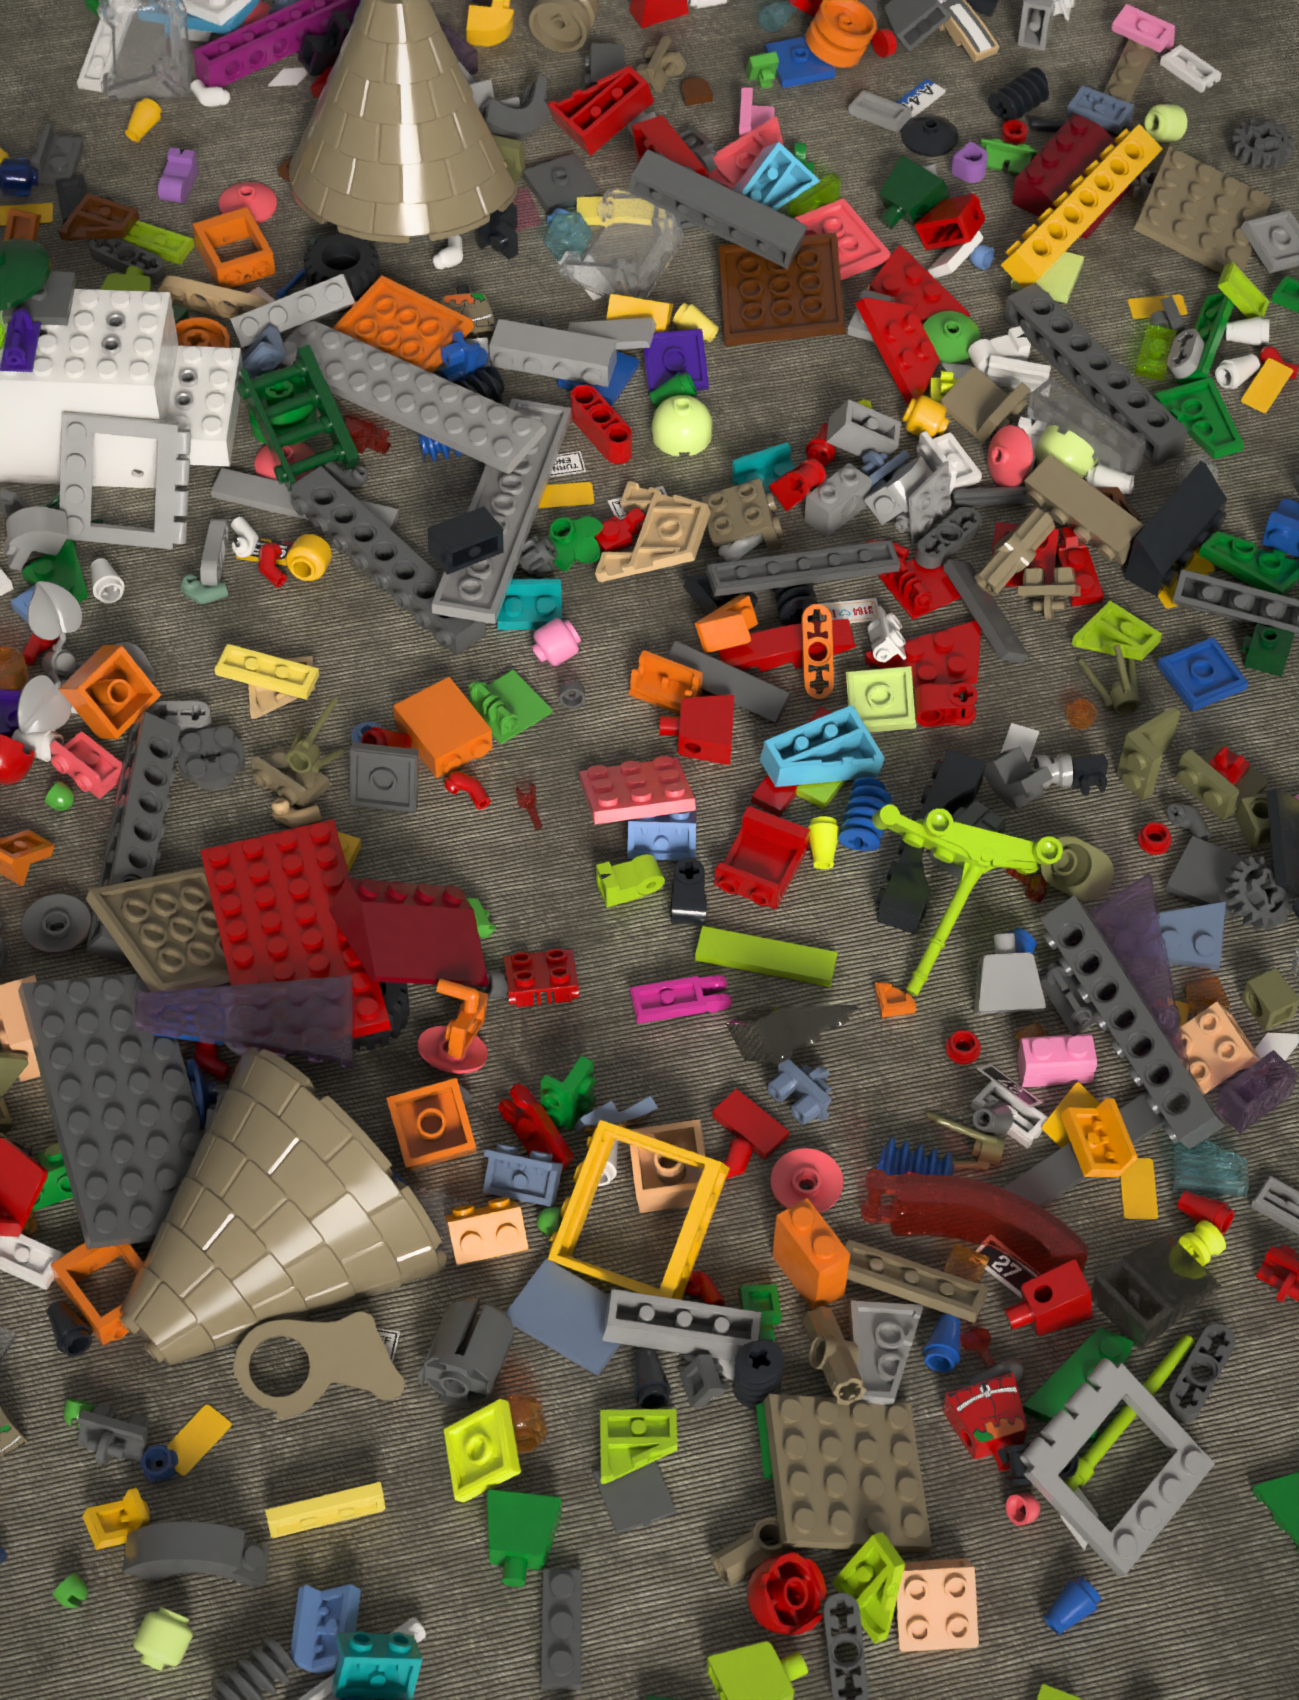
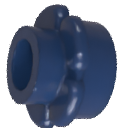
M154 1445L144 1452L140 1465L144 1469L143 1474L147 1480L151 1482H157L158 1480L167 1481L175 1474V1466L178 1465L179 1460L176 1452L169 1450L166 1445ZM158 1461H163L161 1467L156 1466Z

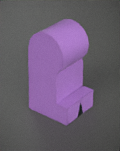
M170 147L167 154L168 162L159 181L158 197L162 201H173L183 204L198 175L196 152Z

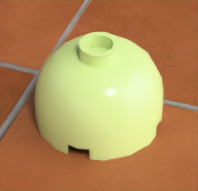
M687 395L669 397L654 412L651 426L653 442L661 451L672 456H679V452H689V456L696 455L706 449L711 442L712 418L708 408L697 398Z
M1048 426L1035 445L1034 452L1037 467L1051 454L1084 479L1088 474V470L1098 462V458H1092L1095 453L1093 448L1085 440L1069 430L1064 435L1056 432L1059 426Z

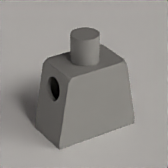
M1013 933L993 935L995 954L983 955L978 961L974 1015L1032 1012L1045 1009V999L1033 953H1016L1015 934Z

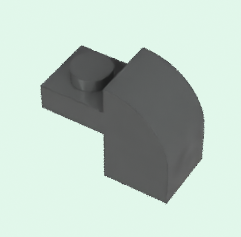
M1020 746L1005 750L986 761L984 772L992 790L1007 806L1013 809H1019L1043 795L1044 787L1042 784L1053 778L1047 766L1032 770Z

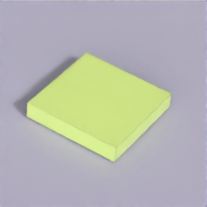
M1064 252L1036 283L1044 291L1048 292L1053 300L1067 304L1083 266L1084 256ZM1012 278L1010 288L1015 290L1023 289Z
M911 666L846 672L848 706H854L869 732L916 729Z

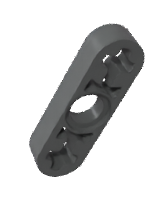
M120 238L89 239L90 254L95 261L124 274L130 266L139 267L144 272V276L151 278V284L159 283L164 279L165 269L161 257ZM126 255H131L134 257L130 261L119 260L121 257Z
M971 507L958 508L918 542L914 555L915 561L927 569L938 568L978 534L982 522L981 514ZM948 534L956 540L948 541L943 539L941 535Z
M1211 1324L1203 1330L1167 1400V1410L1174 1419L1180 1422H1191L1199 1416L1235 1346L1234 1333L1227 1326ZM1217 1337L1222 1339L1223 1342L1218 1347L1213 1358L1208 1355L1212 1341ZM1195 1365H1204L1210 1370L1212 1377L1205 1381L1198 1380L1192 1375L1191 1368ZM1188 1388L1195 1392L1190 1405L1185 1409L1180 1407L1179 1404L1180 1400L1184 1399Z
M837 1593L832 1595L824 1605L833 1700H847L846 1697H839V1693L845 1691V1676L836 1677L835 1672L852 1673L859 1669L861 1675L852 1674L854 1690L862 1692V1695L856 1696L855 1700H868V1682L859 1605L851 1595ZM843 1603L846 1610H853V1614L847 1615V1631L855 1629L856 1635L841 1633L832 1637V1631L840 1633L838 1617L831 1616L830 1612L837 1610V1604ZM848 1642L856 1647L858 1656L854 1662L842 1664L835 1658V1648L841 1643Z

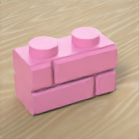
M1092 1034L1021 1038L1017 1054L1021 1086L1038 1087L1071 1085L1077 1082L1080 1084L1092 1083L1097 1067Z

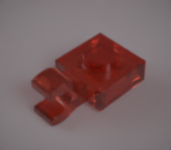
M350 416L344 421L358 453L363 454L365 449L369 448L377 453L386 454L390 449L391 443L385 442L390 435V432L387 430L376 429L375 424Z

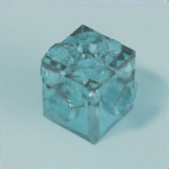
M580 212L555 214L543 242L557 261L577 260L582 258L593 232Z

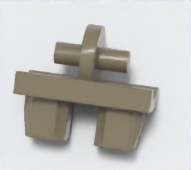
M662 37L658 46H648L645 52L647 64H639L636 72L648 84H652L654 92H662L669 77L682 74L686 67V61L682 54L672 51L670 37Z
M1028 568L1024 571L1023 586H1018V596L1044 597V601H1033V610H1044L1045 618L1049 620L1054 619L1055 610H1066V601L1055 600L1054 597L1081 596V586L1076 585L1074 568H1055V585H1044V569Z

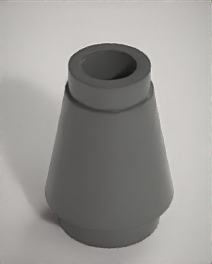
M992 1100L974 1113L973 1123L976 1128L985 1133L1001 1136L1011 1128L1013 1114L1007 1104L999 1100Z

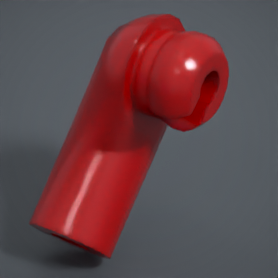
M1266 346L1260 351L1259 358L1262 365L1265 364L1267 359L1271 358L1291 368L1293 373L1289 378L1296 380L1299 365L1284 362L1275 347Z
M265 543L259 550L258 570L275 587H281L287 580V575L276 566V560L280 559L281 556L279 554L282 553V549L277 543Z
M692 1271L684 1294L701 1298L704 1304L724 1306L725 1302L712 1279L705 1273Z

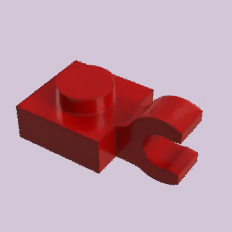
M640 508L631 510L622 521L615 515L601 522L604 527L594 537L600 546L601 552H617L633 544L632 535L641 532L642 520L646 517Z

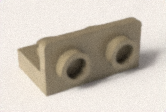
M278 746L264 760L258 756L251 760L255 782L263 789L269 788L278 794L280 798H286L290 806L294 805L299 809L310 807L330 787V779L319 771L317 773H314L312 770L307 773L294 771L285 760V755L288 751L281 746Z

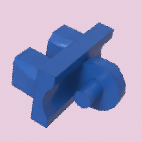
M461 331L453 333L452 344L441 348V358L447 367L439 370V377L452 383L459 379L465 381L466 376L474 375L478 368H482L487 364V351L480 347L478 343L467 344L463 339Z

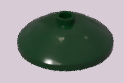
M20 238L0 241V311L10 309L27 301L48 280L52 268L51 258L47 250L38 242Z

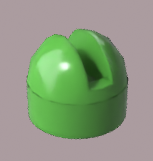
M61 781L53 785L45 798V804L58 811H66L74 803L73 791Z
M549 1207L539 1212L537 1226L544 1235L551 1237L554 1232H558L563 1220L561 1217L562 1207Z
M67 1398L63 1411L65 1422L71 1427L74 1418L78 1419L82 1410L91 1412L96 1405L78 1399Z
M75 1572L55 1589L52 1596L66 1608H78L82 1604L81 1600H86L88 1596V1587L84 1580Z

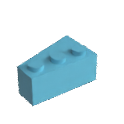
M780 142L763 148L733 191L741 192L748 198L763 205H768L777 211L778 208L793 200L799 194L820 182V180Z
M850 705L764 741L760 762L774 786L781 787L855 780L862 777L876 778L879 777L885 758L854 706Z

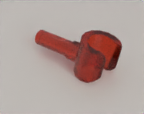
M529 783V793L520 792L517 786V804L519 807L527 810L536 830L541 829L543 826L535 806L537 803L535 785Z
M1006 869L1005 873L1027 886L1025 895L1028 899L1037 903L1042 902L1047 893L1045 888L1047 884L1042 876L1035 875L1031 878L1028 875L1017 872L1016 869Z
M979 1327L961 1334L960 1340L965 1350H977L987 1368L995 1365L988 1348L991 1336L987 1329Z

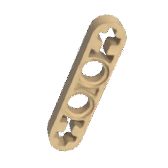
M176 276L165 277L158 289V292H170L172 305L186 307L189 310L227 319L269 304L268 300L258 295ZM195 294L203 296L207 301L198 298ZM223 300L230 302L235 307L228 306Z

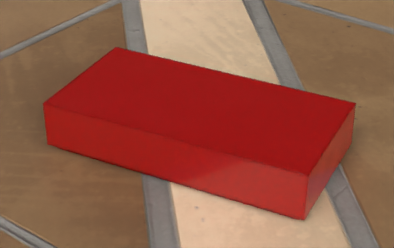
M735 1089L712 1111L713 1119L734 1136L749 1141L752 1150L764 1160L789 1138V1130L738 1089Z

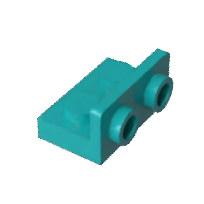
M786 442L733 460L731 482L734 486L761 478L766 492L771 493L768 486L789 470L792 471L796 468L790 459L791 446Z
M512 579L497 618L498 630H537L555 618L562 620L561 579Z
M363 1631L337 1634L336 1644L340 1656L332 1684L335 1698L361 1696L369 1699H413L423 1660L413 1635L401 1632L372 1634Z

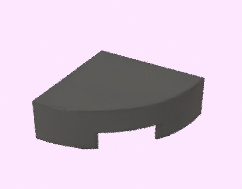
M3 489L0 493L1 510L3 517L6 519L18 510L30 507L25 500L9 490Z

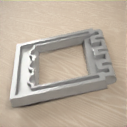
M64 411L62 414L59 510L66 511L67 539L161 549H173L174 544H186L187 520L176 519V516L183 517L188 515L189 490L177 488V485H189L190 459L178 457V454H190L191 431L179 429V422ZM94 433L158 439L154 529L91 523Z
M1103 1358L1087 1377L1088 1383L1083 1382L1064 1404L1067 1412L1060 1409L1041 1431L1044 1439L1036 1437L1020 1456V1460L1028 1468L1023 1474L1107 1565L1118 1576H1122L1129 1572L1215 1463L1122 1363L1114 1365L1110 1360ZM1123 1399L1167 1446L1173 1455L1160 1473L1148 1484L1147 1489L1138 1500L1126 1511L1116 1527L1109 1531L1058 1475L1120 1400Z

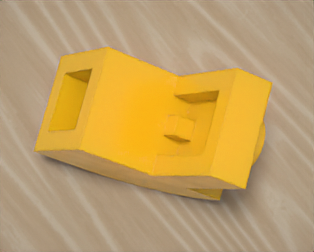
M492 0V7L469 5L466 29L467 45L493 46L509 37L514 26V9H510V0Z

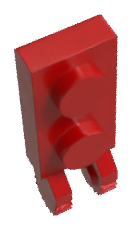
M514 1084L509 1093L513 1100L505 1098L498 1105L501 1116L505 1121L512 1124L513 1131L529 1156L531 1150L553 1154L552 1161L563 1163V1172L575 1156L541 1103L536 1101L525 1085Z

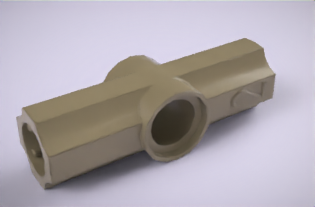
M1039 508L1032 509L1015 530L1007 533L995 545L993 549L995 553L974 576L976 584L992 596L997 595L1015 573L1023 570L1035 558V550L1056 527L1053 523V518Z
M819 1306L815 1310L807 1311L802 1323L811 1341L809 1351L810 1365L812 1368L823 1370L838 1404L850 1405L854 1401L861 1400L867 1389L856 1367L859 1359L858 1345L855 1342L844 1339L831 1308Z
M777 1515L776 1517L761 1519L756 1524L754 1530L711 1556V1561L722 1582L731 1587L751 1575L763 1560L787 1553L795 1547L781 1546ZM770 1537L775 1539L778 1545L768 1546L760 1539Z

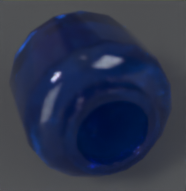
M4 158L0 164V189L2 194L18 197L31 195L32 187H38V169H32L31 162L26 158Z

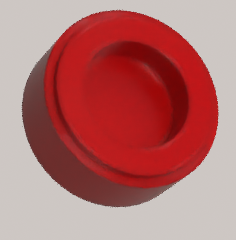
M888 28L876 30L872 37L875 53L880 58L894 55L897 42L893 32Z

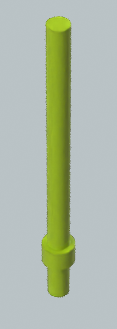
M1184 1334L1142 1384L1152 1396L1195 1346L1194 1339L1189 1335ZM1128 1404L1122 1408L1084 1456L1078 1458V1469L1074 1476L1063 1480L1073 1492L1079 1485L1084 1486L1094 1474L1093 1468L1137 1416Z

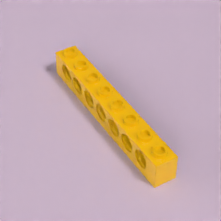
M1140 124L1131 132L1126 128L1114 140L1117 145L1114 147L1110 144L1099 155L1102 161L1099 163L1096 159L1084 170L1087 176L1083 178L1080 175L1068 187L1072 192L1070 194L1066 191L1063 192L1052 203L1056 208L1052 210L1049 207L1037 219L1041 224L1038 227L1032 224L1021 235L1024 241L1021 243L1017 240L1005 252L1009 257L1001 266L1022 288L1036 282L1163 150Z

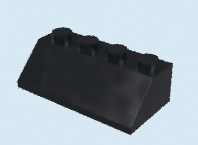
M1200 461L1134 539L1125 579L1155 596H1158L1165 587L1170 588L1174 584L1181 567L1186 569L1195 555L1194 551L1197 548L1201 549V546L1210 538V532L1213 529L1218 530L1226 519L1227 513L1224 512L1227 498L1206 463Z

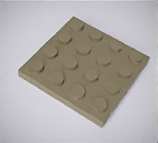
M1169 146L1163 156L1133 230L1222 274L1224 266L1231 262L1244 273L1253 247L1240 227L1244 221L1266 216L1272 197Z
M204 867L89 890L86 897L87 902L156 1000L231 982Z
M769 1394L765 1398L764 1406L781 1546L860 1550L873 1534L883 1532L897 1552L927 1553L932 1548L911 1403L894 1402L893 1406H886L857 1400L850 1405L838 1404L835 1398Z

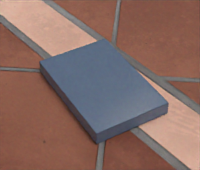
M547 1258L505 1313L510 1317L513 1326L596 1376L600 1375L621 1345L619 1343L602 1341L605 1311L609 1295Z

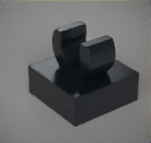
M1105 754L1072 760V790L1080 789L1084 796H1088L1090 786L1097 785L1100 792L1104 793L1107 785L1106 773L1109 765Z

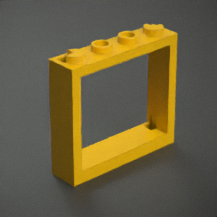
M600 1120L597 1128L595 1127L592 1137L588 1136L587 1148L589 1150L585 1161L580 1162L575 1171L574 1183L576 1185L572 1196L567 1197L561 1209L563 1220L558 1232H554L550 1238L552 1244L548 1260L634 1293L682 1300L730 1168L717 1160ZM615 1140L703 1170L660 1289L572 1257Z

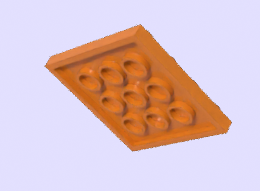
M381 275L356 302L357 304L353 305L332 329L433 373L443 362L441 348L452 344L453 333L461 331L464 339L474 328V324L471 318Z

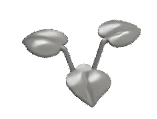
M39 581L35 584L34 593L27 611L28 624L32 632L39 638L54 640L59 637L57 644L53 645V651L46 653L42 660V667L48 674V677L45 675L33 677L24 685L21 691L17 719L19 731L24 734L52 731L62 727L68 721L72 705L59 691L62 683L58 676L69 675L74 669H79L84 664L76 662L73 653L62 649L66 641L65 633L75 632L81 626V607L75 597L66 589L44 581ZM129 642L114 644L122 645L148 679L153 682L155 672L147 656L138 646Z

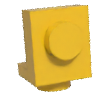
M132 1488L128 1489L122 1501L89 1507L85 1510L82 1517L95 1549L98 1550L126 1543L129 1533L148 1525L150 1511L147 1503L141 1499L138 1489Z

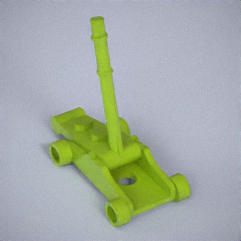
M891 804L877 810L872 817V823L877 829L885 830L888 828L902 835V840L905 843L916 848L925 847L934 852L933 856L946 863L954 862L958 868H962L960 884L933 937H930V943L916 970L912 972V978L905 991L914 996L919 995L924 983L929 979L928 975L941 949L945 947L944 943L972 888L982 874L998 867L1016 869L1017 872L1023 875L1034 873L1041 865H1051L1061 858L1063 847L1060 841L1054 837L1047 836L1039 839L1037 842H1032L954 822L952 815L947 810L939 808L930 811L924 819L916 821L901 815L898 808Z

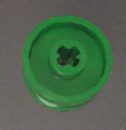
M274 371L264 373V374H262V375H260V376H258V377L264 376V375L269 374V373H272V372H274ZM297 376L257 391V395L263 408L305 393L308 386L304 377L300 379ZM247 401L252 435L259 442L266 444ZM309 404L269 421L275 435L279 436L318 420L315 406ZM306 438V439H304V440H301V441H299V442L293 443V444H291V445H296V444H298V443H301V442L307 440L308 438Z

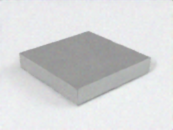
M1290 210L1244 221L1240 228L1269 273L1299 266V223Z

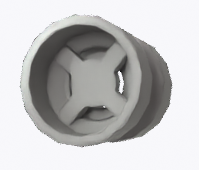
M1058 754L1056 758L1052 759L1047 755H1035L1034 769L1047 766L1053 777L1042 784L1044 788H1048L1051 783L1058 784L1060 787H1070L1072 785L1073 765L1070 754Z

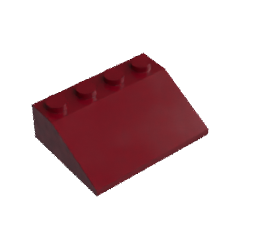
M1074 113L1015 178L1012 204L1038 217L1049 207L1054 210L1056 207L1052 203L1063 192L1066 191L1068 194L1072 192L1068 187L1080 175L1085 178L1087 175L1084 173V170L1096 159L1099 163L1102 161L1099 155L1110 144L1115 147L1117 145L1114 141L1115 139L1099 124ZM1141 173L1136 177L1137 179H1140ZM1132 182L1080 237L1086 240L1129 192Z
M346 878L330 906L329 912L372 981L438 985L440 979H445L470 987L487 986L488 977L474 909L459 887L453 885L440 886L426 883L414 884L399 881L389 882Z

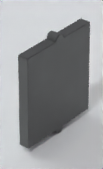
M657 1461L607 1484H601V1469L593 1472L616 1535L640 1526L648 1528L650 1523L676 1514L675 1506Z

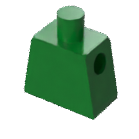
M488 1489L487 1509L490 1563L504 1566L503 1584L511 1587H522L525 1585L527 1569L543 1570L546 1567L561 1521L562 1498Z

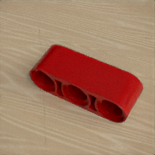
M579 385L573 388L571 391L572 421L610 463L623 464L628 462L632 457L631 428L594 387Z

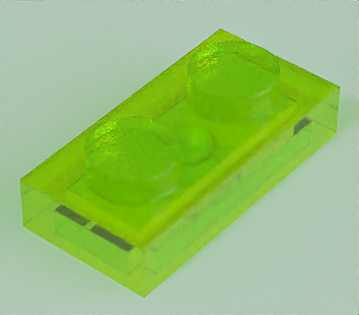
M832 172L814 186L799 193V196L790 201L789 217L795 218L839 200L841 177Z
M1147 324L1134 375L1164 381L1168 368L1167 360L1177 330Z

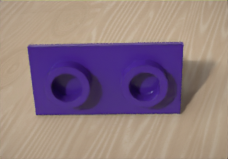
M18 309L12 314V322H8L0 371L33 372L41 322H32V318L26 309Z

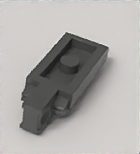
M694 126L678 133L708 172L717 168L713 159L717 155L714 145L704 134Z

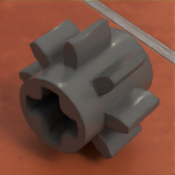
M1155 171L1141 172L1140 179L1135 178L1132 182V199H1137L1141 206H1143L1157 173Z
M537 535L525 542L519 562L527 573L533 574L537 571V574L541 577L556 567L553 560L558 558V553L548 538L539 540Z

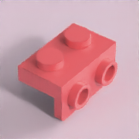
M82 731L64 746L55 740L49 744L53 766L61 774L67 773L82 791H90L100 799L119 784L123 763Z

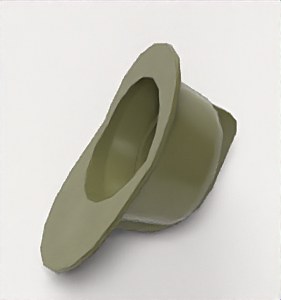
M1072 836L1058 837L1057 839L1063 847V854L1056 863L1048 866L1041 865V873L1044 880L1052 887L1072 897L1075 895L1083 901L1096 900L1105 895L1114 879V867L1109 856L1079 838Z

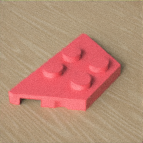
M776 116L716 152L717 155L713 159L717 168L708 172L709 179H714L721 185L733 190L764 147L777 142L783 145L778 118Z

